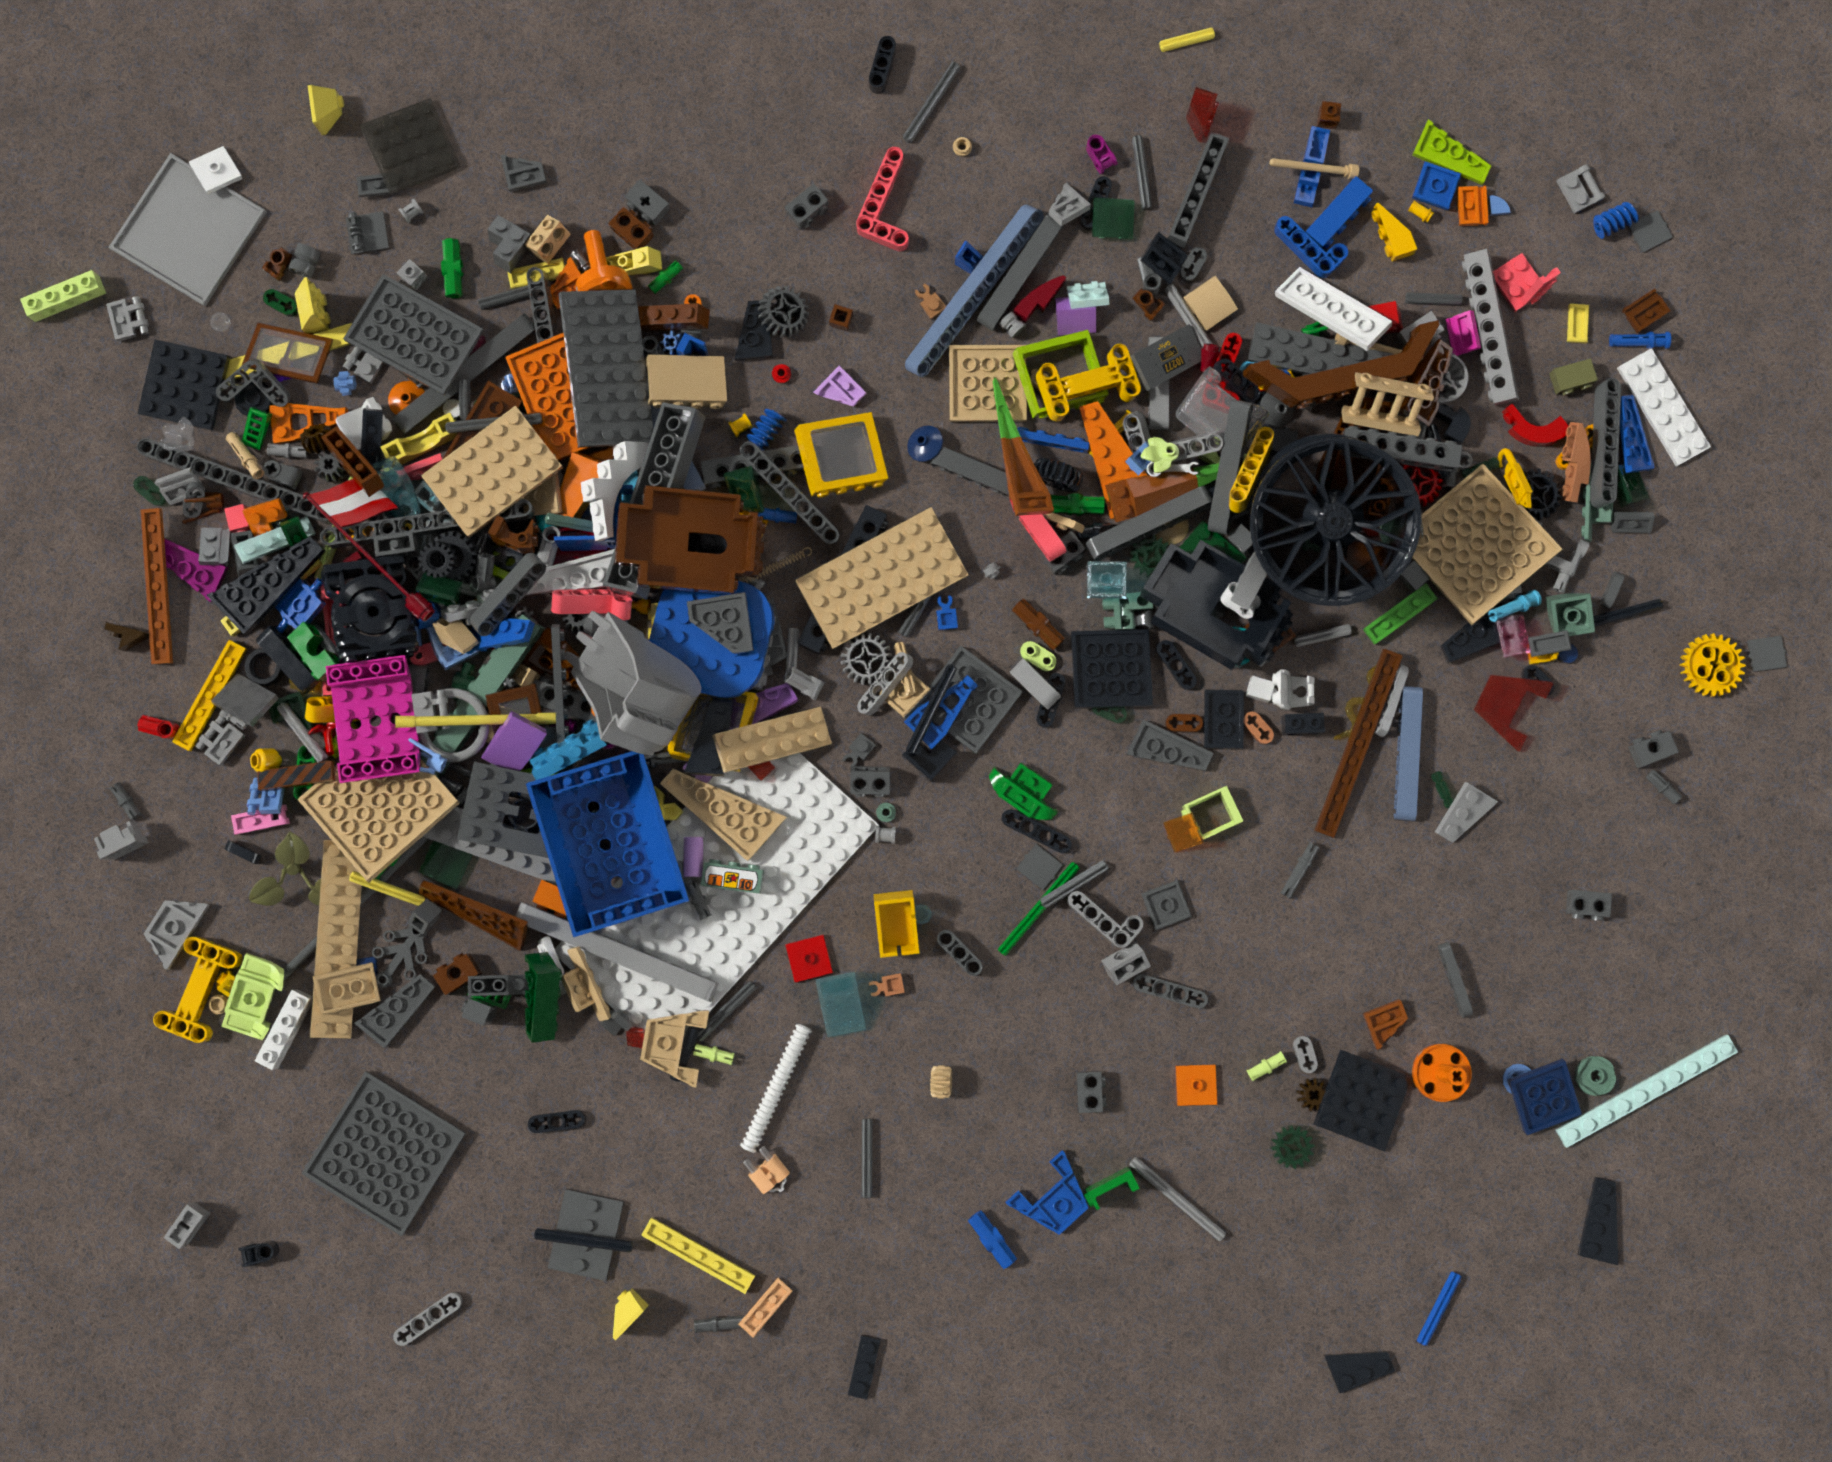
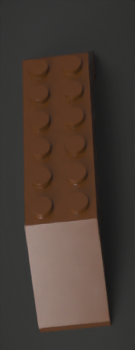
M1439 320L1420 324L1409 332L1410 339L1401 353L1296 378L1271 365L1270 360L1250 364L1243 371V376L1290 408L1297 407V409L1307 408L1309 404L1316 402V405L1324 404L1332 398L1335 401L1341 400L1352 393L1353 396H1356L1359 387L1356 386L1355 373H1369L1372 376L1406 382L1407 378L1413 374L1440 325Z

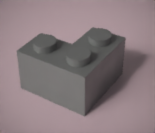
M498 215L487 229L489 241L498 245L493 252L494 264L511 274L529 250L524 244L531 235Z

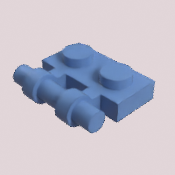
M254 778L249 789L251 795L250 799L247 800V814L255 815L258 807L261 814H280L285 788L259 791L258 778Z

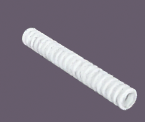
M801 1024L795 1025L797 1028L793 1030L794 1034L790 1036L791 1041H788L789 1045L785 1047L786 1052L782 1053L783 1058H780L781 1062L777 1064L778 1069H775L774 1072L776 1073L772 1075L773 1080H770V1086H767L768 1091L764 1092L765 1097H762V1103H759L760 1108L756 1110L757 1114L753 1116L755 1119L751 1121L752 1125L748 1127L750 1130L746 1132L747 1136L743 1138L744 1143L740 1144L743 1149L749 1152H757L756 1147H759V1141H762L761 1136H764V1130L768 1128L766 1125L770 1124L769 1119L773 1117L772 1112H775L774 1108L778 1106L777 1102L781 1100L779 1097L783 1095L782 1091L786 1089L785 1084H788L787 1080L791 1078L790 1073H793L794 1070L792 1069L796 1067L795 1062L799 1061L798 1056H801L800 1052L804 1050L803 1045H806V1039H809L808 1034H811L812 1031Z

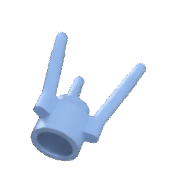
M409 738V742L423 750H420L421 756L428 759L426 766H429V768L420 767V772H428L433 775L436 771L442 773L447 759L414 739Z

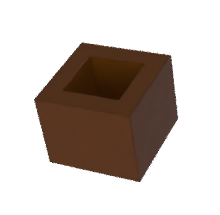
M834 304L829 319V326L848 332L853 310ZM843 317L845 321L840 322L838 321V318Z

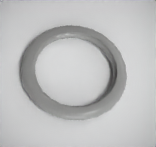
M458 688L444 689L446 697L462 699L473 706L478 715H488L486 708L474 694ZM437 692L433 694L434 699L438 698ZM480 725L479 734L475 742L469 748L454 753L437 748L430 740L427 732L418 733L422 745L441 754V757L446 758L447 762H461L476 755L484 746L489 733V725Z

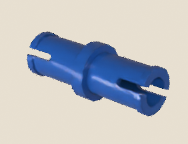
M761 507L758 509V516L763 517V520L775 521L774 523H779L780 521L796 524L797 513L794 511L780 510L777 507L776 509Z

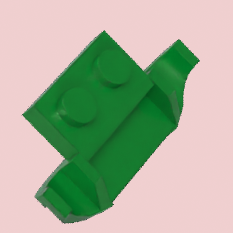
M1022 762L1011 777L1003 775L994 766L989 774L993 789L1000 798L1029 818L1038 820H1051L1054 818L1058 810L1051 808L1043 801L1053 783Z

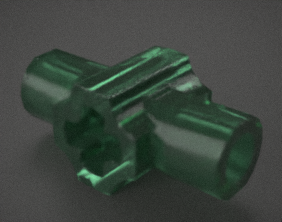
M464 662L461 672L456 671L451 687L468 691V685L472 680H476V677L473 676L476 666Z

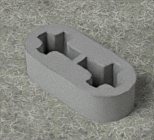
M1299 1036L1293 1042L1298 1065L1303 1072L1312 1073L1318 1066L1312 1042L1308 1037ZM1301 1039L1303 1040V1042L1308 1043V1045L1305 1046L1306 1053H1303L1302 1048H1298L1297 1046L1298 1044H1300ZM1304 1056H1307L1309 1061H1313L1310 1070L1307 1067H1303V1064L1306 1063Z

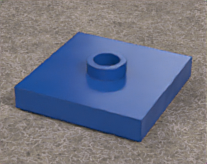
M1425 161L1412 199L1448 211L1461 173Z

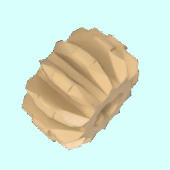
M945 1065L933 1066L930 1078L931 1095L938 1099L949 1098L952 1092V1069Z

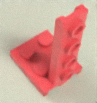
M1523 253L1493 271L1496 286L1514 312L1529 303L1534 304L1540 300L1541 296L1547 293L1552 285L1557 282L1556 278L1561 273L1556 267L1546 277L1541 276L1539 278Z

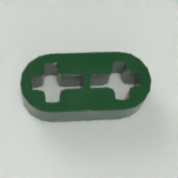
M274 289L265 291L263 300L270 308L288 317L297 314V303L293 299ZM275 295L279 302L277 303L273 300L270 302L269 296ZM283 303H285V304H287V305H290V304H291V306L293 307V309H292V310H287V309H286L284 306H282V305H283Z

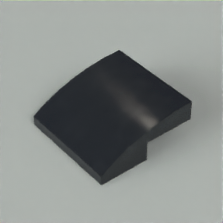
M1158 232L1151 240L1140 261L1168 284H1171L1181 270L1180 267L1188 255Z

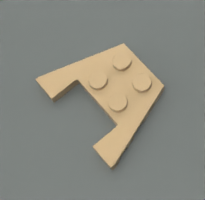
M709 1010L647 1019L640 1060L696 1088L699 1069L679 1066L685 1026L706 1029Z

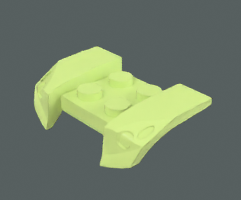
M246 953L241 969L236 974L224 1010L226 1014L221 1027L263 1040L271 1023L265 1021L275 988L282 991L284 987V969L269 960Z

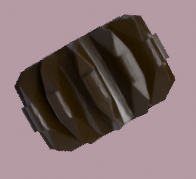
M317 423L315 426L304 429V432L300 435V440L306 452L319 454L328 449L321 437L331 430L329 426H326L324 423L320 425Z
M1307 1078L1305 1079L1307 1086L1299 1083L1303 1090H1296V1094L1302 1096L1296 1100L1297 1102L1304 1101L1301 1105L1303 1109L1308 1106V1111L1312 1112L1315 1106V1109L1318 1111L1319 1104H1321L1326 1087L1322 1088L1325 1082L1320 1081L1318 1083L1317 1078H1313L1311 1084V1081ZM1310 1091H1317V1093H1315L1317 1095L1315 1099L1309 1098L1311 1096L1309 1095Z

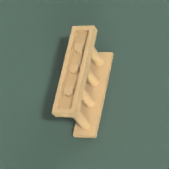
M1355 373L1356 386L1359 389L1353 405H1343L1341 411L1343 422L1419 436L1421 429L1419 420L1416 418L1424 399L1433 401L1432 387L1426 384L1418 385L1372 376L1369 373ZM1367 388L1378 390L1370 410L1360 408ZM1386 392L1397 394L1392 409L1388 414L1379 412ZM1405 396L1416 398L1408 417L1398 416Z

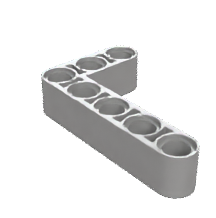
M1134 411L1124 418L1123 425L1128 444L1134 453L1151 438L1144 414L1140 411ZM1131 417H1135L1137 419V425H1134L1131 422ZM1217 430L1168 442L1176 446L1179 445L1184 449V454L1179 453L1178 458L1174 461L1222 449L1225 432ZM1136 436H1140L1142 438V444L1137 442ZM1214 437H1218L1220 439V445L1214 443ZM1196 441L1202 444V449H1198L1195 446Z

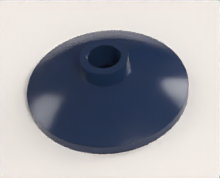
M922 426L916 429L908 440L907 450L909 455L918 462H927L934 459L942 449L943 436L933 426Z

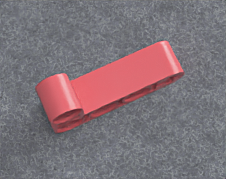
M1010 500V503H1011L1012 508H1013V511H1014V507H1013L1012 500ZM1042 514L1019 516L1020 522L1049 562L1067 552L1063 542Z
M559 589L552 591L551 611L553 613L590 614L591 611H595L599 614H606L610 612L621 620L631 619L632 598L629 595L616 593L610 589Z

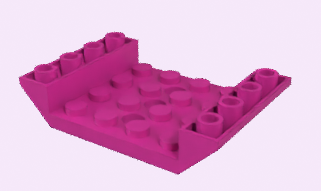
M406 656L325 666L327 683L332 691L340 763H337L339 783L420 772V748L408 740L412 738L419 742L416 727L396 728L395 724L391 722V716L395 713L400 714V716H414L411 695L413 694L412 679ZM375 716L381 718V724L377 727L371 725V720ZM354 719L361 720V727L359 729L352 728L351 723Z

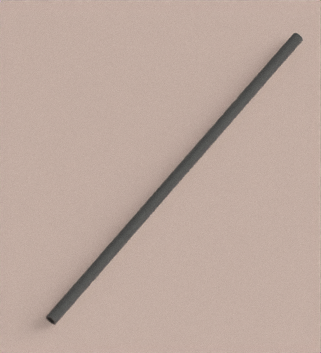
M469 785L456 797L460 802L456 807L460 808L465 803ZM422 836L399 857L394 866L386 868L378 880L385 882L428 838ZM365 887L361 891L360 906L376 890ZM317 936L284 968V981L316 951Z

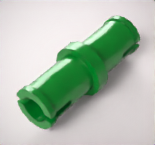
M675 260L664 271L661 270L659 272L660 275L647 286L654 294H657L667 283L670 284L672 282L671 280L683 270V267Z

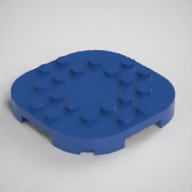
M738 581V588L733 593H746L754 647L753 652L733 654L689 621L687 601L724 596V594L664 589L660 596L649 641L686 664L697 676L701 684L702 694L717 698H735L752 689L763 674V665L771 632L774 630L775 618L772 606L766 596L748 583Z

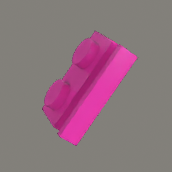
M1469 310L1446 319L1450 344L1453 348L1452 354L1459 356L1481 348L1474 311Z

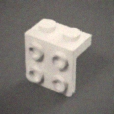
M374 397L366 399L362 407L340 415L335 420L339 429L357 450L361 449L363 408L382 410ZM383 415L382 440H385L391 433L392 426L390 421Z

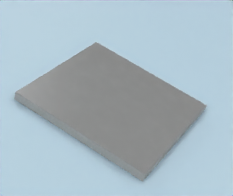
M170 153L108 248L201 305L206 306L267 211L228 187L221 188L207 195L191 166Z

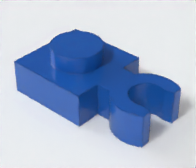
M951 595L948 596L949 601L946 604L941 602V597H938V605L942 608V610H936L938 631L958 629L956 608L950 609L952 605Z

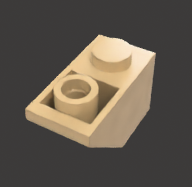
M440 618L433 623L439 641L463 654L479 644L478 640L461 620L448 622Z

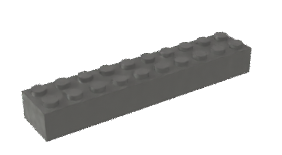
M662 402L629 504L643 505L644 488L646 485L683 489L706 418L696 408ZM615 546L603 586L616 593L647 600L650 588L637 587L638 567L614 565Z

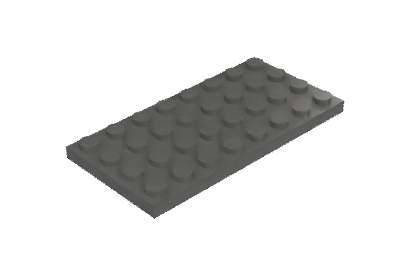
M636 290L560 292L558 295L578 448L613 446L624 441L649 443L654 429L651 406L648 404L649 390Z

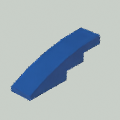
M1311 126L1303 162L1324 163L1330 130ZM1301 170L1294 204L1308 207L1313 206L1321 172Z

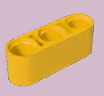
M332 696L308 698L305 719L312 723L335 722Z

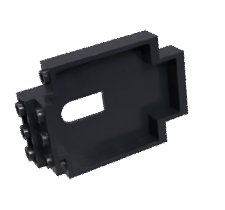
M1202 540L1199 541L1192 554L1171 543L1140 594L1142 598L1159 607L1151 621L1153 625L1230 670H1233L1235 665L1240 666L1244 658L1261 667L1266 661L1269 663L1275 654L1272 651L1274 646L1279 647L1284 639L1281 634L1283 631L1287 632L1293 623L1290 621L1293 613L1288 609L1291 602L1287 599H1284L1280 606L1277 605L1281 597L1279 594L1281 587L1265 577L1256 594L1260 598L1261 604L1254 610V615L1248 619V629L1238 631L1212 616L1211 613L1218 601L1221 602L1223 592L1231 582H1238L1246 566Z

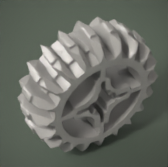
M861 633V640H858L856 636L854 637L855 643L851 640L847 641L851 646L850 648L843 647L847 654L841 653V657L846 659L841 661V665H847L843 672L850 671L847 676L849 679L855 676L854 683H857L860 678L861 685H865V680H868L869 685H872V679L878 680V676L882 674L886 665L891 662L887 658H891L893 655L892 653H886L890 650V646L883 648L886 643L885 640L878 643L880 638L878 635L872 640V633H869L868 639H865L864 633ZM867 644L876 646L882 654L870 653ZM861 645L862 653L851 659L852 652ZM864 650H866L868 657L872 658V661L869 660L870 663H868L869 668H867L865 661H861V658H864L865 655ZM878 660H883L880 668L872 673V664ZM852 665H863L866 674L857 672Z

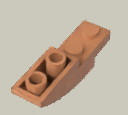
M1570 422L1566 430V444L1562 450V461H1568L1569 464L1565 470L1566 479L1561 491L1563 496L1561 500L1577 502L1581 484L1589 483L1590 448L1583 423Z

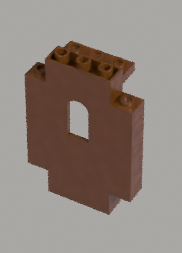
M646 485L644 488L643 505L620 503L614 565L638 567L637 587L731 595L738 588V579L735 576L756 578L759 573H762L763 561H760V553L763 554L764 542H761V536L765 534L766 523L762 522L763 517L758 516L756 512H749L748 515L739 514V512H743L744 504L743 501H740L741 495ZM689 533L722 536L727 542V548L721 554L688 551Z

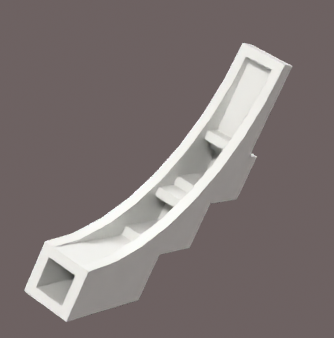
M624 441L613 445L614 460L609 459L597 464L599 478H592L581 482L583 502H590L595 541H603L614 537L613 513L617 495L627 478L642 466L649 443Z

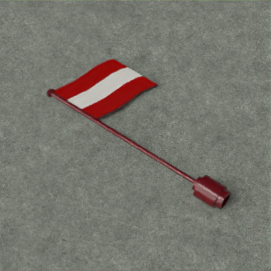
M351 479L328 490L312 494L305 492L303 494L304 499L307 498L407 596L405 607L422 621H427L434 614L433 605L421 593L415 594L413 592L409 594L343 529V527L362 523L381 513L399 509L381 490L368 497L355 480Z

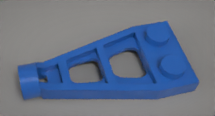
M968 675L961 682L946 691L939 707L946 711V718L940 726H936L931 721L923 738V741L931 749L946 736L970 693L978 686ZM964 683L969 687V689L964 688ZM955 693L959 696L960 701L954 709L950 710L943 701L949 695ZM929 701L918 707L904 721L913 731H915Z

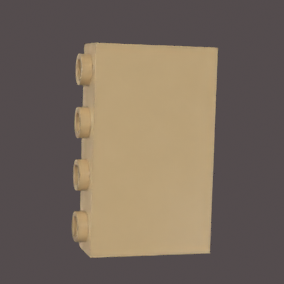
M648 355L645 359V367L648 369V404L650 406L661 408L662 402L681 406H691V408L700 409L703 406L710 407L711 409H720L727 402L723 356Z

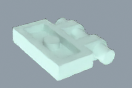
M1091 281V284L1081 285L1080 283H1074L1073 286H1067L1071 309L1109 305V296L1105 282Z

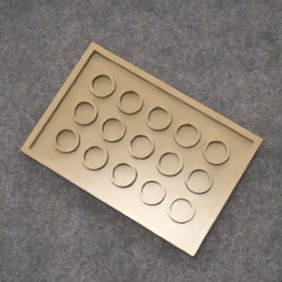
M514 406L421 476L469 538L563 467L519 409Z

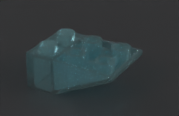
M855 972L815 979L827 1037L866 1030Z

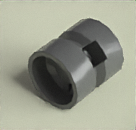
M298 243L294 252L296 258L291 260L288 269L297 275L312 279L316 269L314 264L318 263L321 252L308 245Z

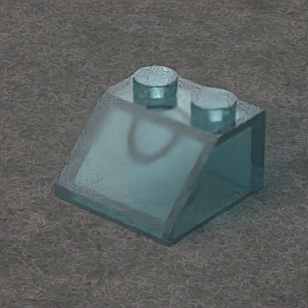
M1088 561L1087 598L1126 599L1127 562Z

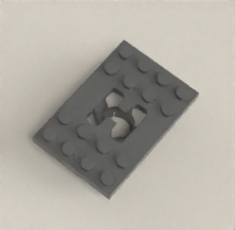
M474 762L457 840L548 858L541 832L538 834L528 833V829L533 828L537 824L534 809H531L529 819L536 821L528 827L517 826L510 816H518L519 806L515 805L519 802L531 803L526 783L536 780L533 774ZM509 793H521L520 799L514 801L511 805L508 803ZM505 815H508L509 821L514 826L513 829L503 827Z

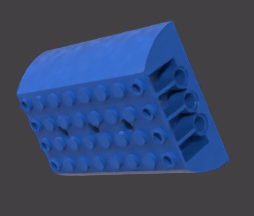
M631 751L526 783L573 938L689 901L644 754ZM590 802L598 803L599 810L596 813L588 810ZM607 839L610 841L611 847L609 850L605 851L600 848L599 843L601 840ZM614 877L622 879V886L620 888L612 886L611 880Z

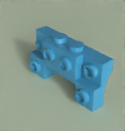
M591 719L585 722L581 732L576 735L573 733L564 739L565 741L559 744L554 743L544 749L542 747L537 748L529 760L533 766L531 773L535 779L548 777L606 746L607 742L600 740L597 721Z

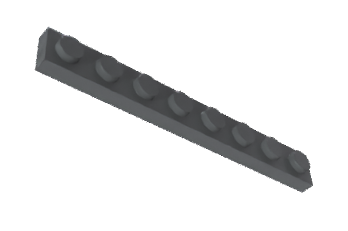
M552 624L557 743L559 744L569 736V726H565V719H568V707H564V699H567V688H563V680H566V668H562V661H565V649H561V641L565 640L564 629H560V624ZM571 765L561 769L558 773L571 770Z

